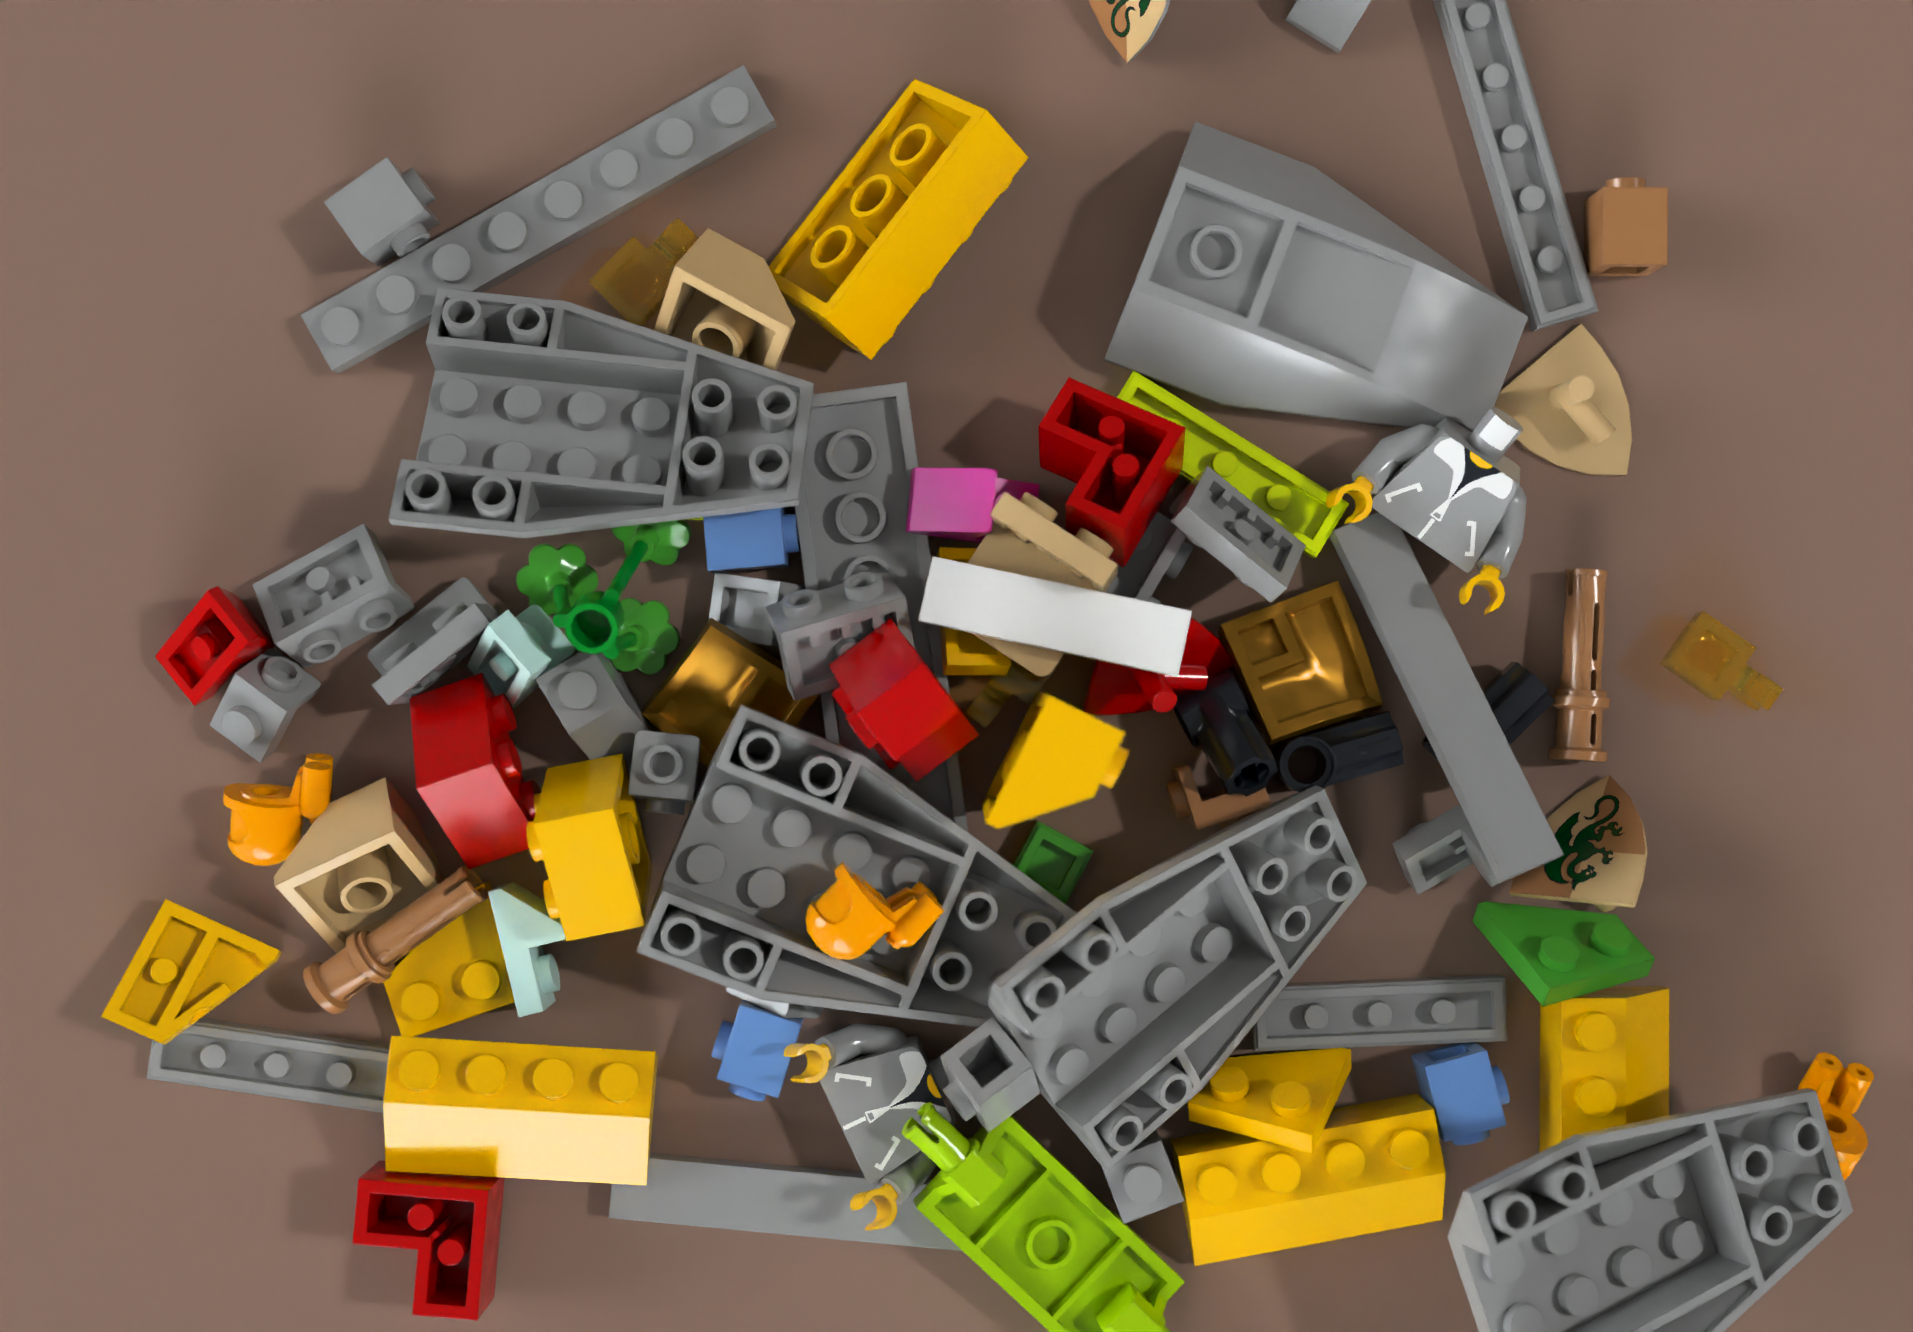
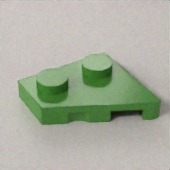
M1485 901L1478 903L1472 921L1543 1007L1649 975L1655 957L1616 914Z

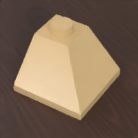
M707 228L674 266L654 330L777 371L796 321L765 259Z
M384 777L330 802L325 811L316 818L274 875V886L337 953L346 947L347 938L354 932L363 930L372 932L446 878L416 814L389 780Z

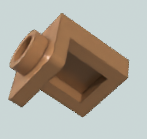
M1182 762L1171 766L1175 781L1166 783V789L1174 813L1178 820L1188 817L1190 825L1197 830L1218 823L1222 830L1255 813L1257 810L1271 805L1266 788L1247 797L1238 793L1228 795L1225 788L1200 796L1189 764Z

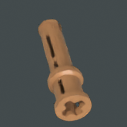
M1586 568L1566 569L1560 689H1555L1554 695H1552L1555 701L1551 704V706L1557 708L1555 747L1548 749V759L1607 762L1608 752L1601 749L1603 711L1610 708V698H1607V692L1602 691L1601 673L1608 571Z
M462 865L444 881L372 932L369 930L354 932L347 938L346 947L323 963L312 962L303 970V979L311 996L327 1012L332 1014L343 1012L349 1006V999L372 982L382 984L388 980L395 969L396 961L476 904L485 901L488 897L486 888L475 889L483 884L482 880L472 869Z

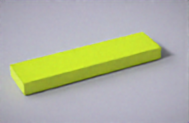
M1136 371L1132 372L1117 396L1118 399L1185 427L1183 468L1178 475L1179 477L1190 483L1208 465L1305 544L1304 554L1312 559L1318 556L1350 503L1341 499L1335 506L1328 508L1326 497L1330 491Z

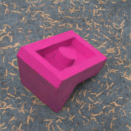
M915 467L911 470L905 532L981 543L984 537L992 531L994 522L990 513L1004 492L1019 501L1025 492L1038 498L1040 484L997 478V470L992 468Z

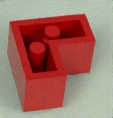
M1069 377L1038 426L1040 467L1077 483L1065 503L1066 531L1074 537L1080 528L1094 534L1114 549L1108 559L1124 568L1183 468L1185 427Z
M891 618L828 665L840 685L831 694L847 716L845 718L868 749L873 747L891 770L902 764L916 782L979 736L965 714Z
M483 673L409 698L416 789L468 869L529 849L527 823L534 821V795L541 793V790L534 779L525 781L522 776L520 757L514 743L509 738V732L516 730L517 724L512 706L504 693L495 695Z
M378 1161L358 1179L352 1244L418 1250L412 1315L478 1321L495 1295L505 1178L386 1171L385 1161Z

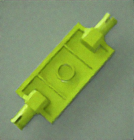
M930 1102L922 1105L916 1112L922 1117L920 1119L921 1122L932 1133L928 1132L912 1116L903 1126L901 1134L906 1139L911 1140L941 1169L913 1199L916 1208L1049 1332H1171L1165 1326L1166 1320L1163 1313L1167 1301L1185 1283L1180 1274L1127 1224H1123L1122 1219L1012 1115L989 1133L982 1126L969 1139H966L936 1111V1107Z

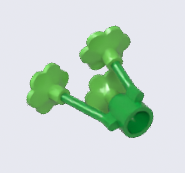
M675 520L611 528L615 537L624 542V551L627 557L605 592L595 591L598 585L597 572L590 565L586 564V556L581 547L572 543L564 544L559 548L547 543L536 545L529 553V564L523 566L516 576L518 589L523 594L529 596V606L535 604L540 606L548 616L556 613L553 617V624L556 627L565 628V634L569 642L577 650L587 654L603 652L605 657L611 659L612 664L622 672L639 669L641 672L651 675L664 669L667 662V654L675 651L679 647L681 640L678 629L669 623L670 612L668 607L658 600H652L644 604L635 598L623 599L620 602L618 600L640 562L652 560L659 565L666 566L671 565L677 560L680 548L686 546L691 538L692 532L687 522Z

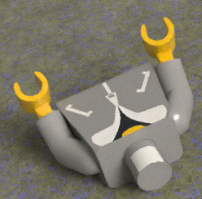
M1491 407L1472 433L1454 420L1446 417L1435 427L1421 423L1384 437L1353 472V483L1334 488L1326 497V505L1328 508L1335 506L1342 499L1343 495L1347 493L1353 497L1356 506L1354 513L1346 519L1344 524L1362 521L1373 508L1469 574L1476 565L1480 571L1479 575L1463 584L1458 597L1461 604L1464 605L1469 601L1473 587L1475 585L1483 586L1490 593V603L1484 611V615H1487L1499 608L1504 600V586L1499 579L1507 577L1524 536L1527 496L1519 485L1520 467L1504 455L1523 431V428L1504 411Z
M853 1023L818 1038L815 1044L792 1043L785 1047L784 1057L806 1055L807 1067L805 1071L800 1075L792 1076L790 1080L796 1083L808 1084L820 1081L867 1184L870 1185L878 1181V1189L859 1192L850 1201L852 1211L863 1208L870 1199L875 1203L877 1207L876 1218L865 1227L866 1231L884 1229L891 1225L897 1214V1205L902 1204L928 1179L936 1166L911 1140L906 1139L901 1134L905 1123L912 1116L928 1132L932 1133L921 1122L920 1119L922 1117L916 1112L922 1105L928 1102L934 1105L936 1111L953 1127L955 1126V1113L943 1092V1089L950 1083L941 1058L938 1057L931 1061L918 1035L906 1037L896 1027Z

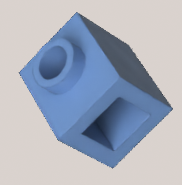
M785 507L703 517L707 570L709 572L727 573L790 567L789 553L800 552L796 514L786 515Z
M742 1000L734 1023L722 1021L711 1057L722 1060L716 1079L730 1083L728 1090L745 1099L764 1101L766 1095L778 1098L792 1057H784V1050L788 1045L797 1043L804 1018H784L746 1000Z
M1476 1042L1454 1043L1411 1055L1421 1096L1434 1109L1439 1137L1444 1142L1452 1140L1454 1145L1475 1144L1489 1138V1130L1507 1125L1502 1105L1510 1102L1508 1087L1499 1066L1491 1067L1488 1052Z

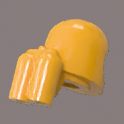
M324 753L307 754L305 764L299 767L292 787L249 783H233L225 786L223 804L231 809L230 833L227 835V840L232 854L241 861L253 865L269 866L285 861L301 840L303 817L309 819L310 823L313 824L331 802L333 756Z
M841 862L834 870L838 879L816 902L813 901L808 906L805 920L810 937L824 953L836 959L851 960L861 957L885 933L887 934L886 942L895 949H899L901 946L910 947L914 945L945 910L937 901L936 895L921 881H918L911 889L905 887L890 897L885 898L868 881L854 873L844 862Z
M1821 1052L1813 1060L1801 1080L1798 1090L1808 1088L1816 1091L1845 1181L1850 1176L1868 1145L1867 1134L1864 1128L1852 1114L1858 1110L1874 1080V1074L1868 1067L1860 1063H1850L1847 1068H1844L1837 1057Z

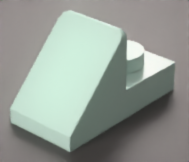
M535 604L516 617L507 610L489 623L467 667L474 675L483 673L494 694L504 693L512 709H514L539 687L535 679L568 660L575 648L562 631L553 624V621L542 608Z
M515 882L503 884L488 891L518 1017L543 1012L556 1001L554 992L560 990L559 971L554 956L551 953L544 955L542 945L565 940L566 937L560 918H550L544 899Z

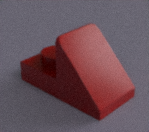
M216 586L207 590L155 657L195 706L213 697L241 664L273 648L275 644L269 633L236 594Z

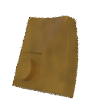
M1338 580L1220 625L1218 630L1219 636L1268 746L1329 724L1377 711L1383 705L1363 640Z
M711 618L676 667L643 706L642 714L664 733L697 736L701 740L699 761L709 767L716 749L741 704L796 726L819 694L794 701L788 691L782 661Z

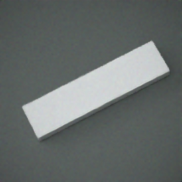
M932 556L918 621L1178 678L1192 611Z

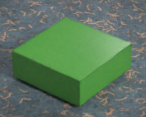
M1037 820L1013 865L1066 904L1094 851Z

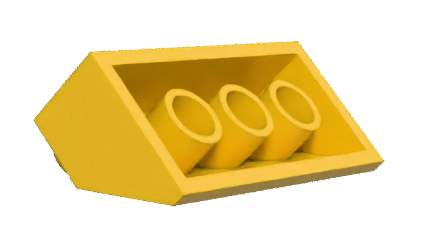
M914 78L768 267L785 299L838 340L872 360L880 348L892 338L897 326L921 295L930 289L935 277L956 250L971 236L974 227L994 201L1009 187L1013 177L1029 157L986 109Z
M1037 691L981 803L985 822L999 829L1092 798L1100 783L1111 788L1118 778L1129 754V750L1119 746L1125 732L1048 694Z
M1612 986L1544 1007L1540 1004L1539 1153L1576 1134L1669 1116L1668 987Z
M391 1036L383 1099L386 1171L647 1186L658 1055L653 1051Z
M1417 1093L1333 1109L1313 1154L1226 1130L1170 1139L1178 1185L1184 1198L1182 1206L1194 1266L1443 1220L1446 1171L1435 1112Z

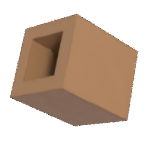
M1640 177L1614 178L1606 181V187H1602L1584 201V264L1588 276L1646 277L1668 265V187H1646V179Z

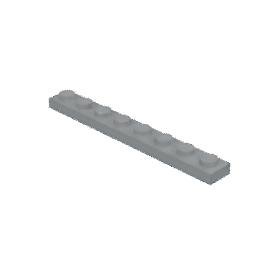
M742 65L301 314V317L330 369L340 374L430 323L437 288L485 292L776 128L775 119L745 66Z

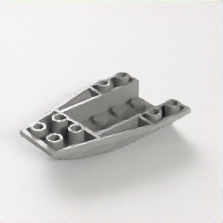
M1196 121L1194 122L1171 182L1172 185L1104 361L1132 372L1136 371L1142 376L1221 406L1411 428L1421 423L1435 427L1441 420L1447 417L1472 433L1490 408L1495 406L1528 316L1315 167Z
M437 288L426 339V346L435 372L416 460L401 459L388 518L391 525L529 538L799 505L814 383L567 301Z
M741 704L711 759L666 865L640 938L637 952L760 1000L980 1027L992 1017L997 1021L988 1006L993 982L1068 922L1077 912L864 754ZM841 862H844L854 873L868 881L885 898L890 897L905 887L911 889L918 881H921L936 895L937 901L945 910L914 945L910 947L901 946L899 949H895L886 942L887 934L885 933L861 957L851 960L836 959L824 953L810 937L805 920L808 906L813 901L816 902L838 879L834 870Z
M1315 785L1260 809L1097 897L993 982L988 1006L1002 1029L1033 1065L1040 1093L1106 1170H1110L1207 1085L1209 1079L1215 1075L1366 886L1367 881L1325 789Z
M1806 1088L1576 1134L1464 1190L1448 1235V1240L1479 1332H1724L1853 1212V1208L1815 1090Z

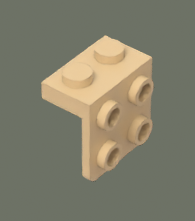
M1004 492L990 513L994 522L991 533L984 537L967 563L1104 593L1118 574V564L1108 559L1114 551L1110 545L1083 528H1080L1074 537L1053 523L1058 515L1054 509L1027 492L1024 493L1020 501ZM973 634L1038 677L1049 676L1065 654Z

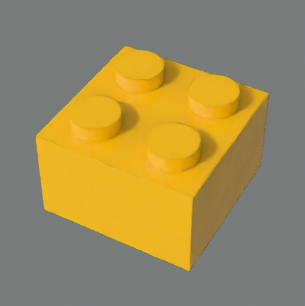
M623 753L547 768L542 791L534 795L535 818L534 821L527 823L528 845L534 861L544 860L549 878L544 880L543 884L547 912L551 919L560 918L566 941L645 926L653 865L635 797L628 794L630 778Z

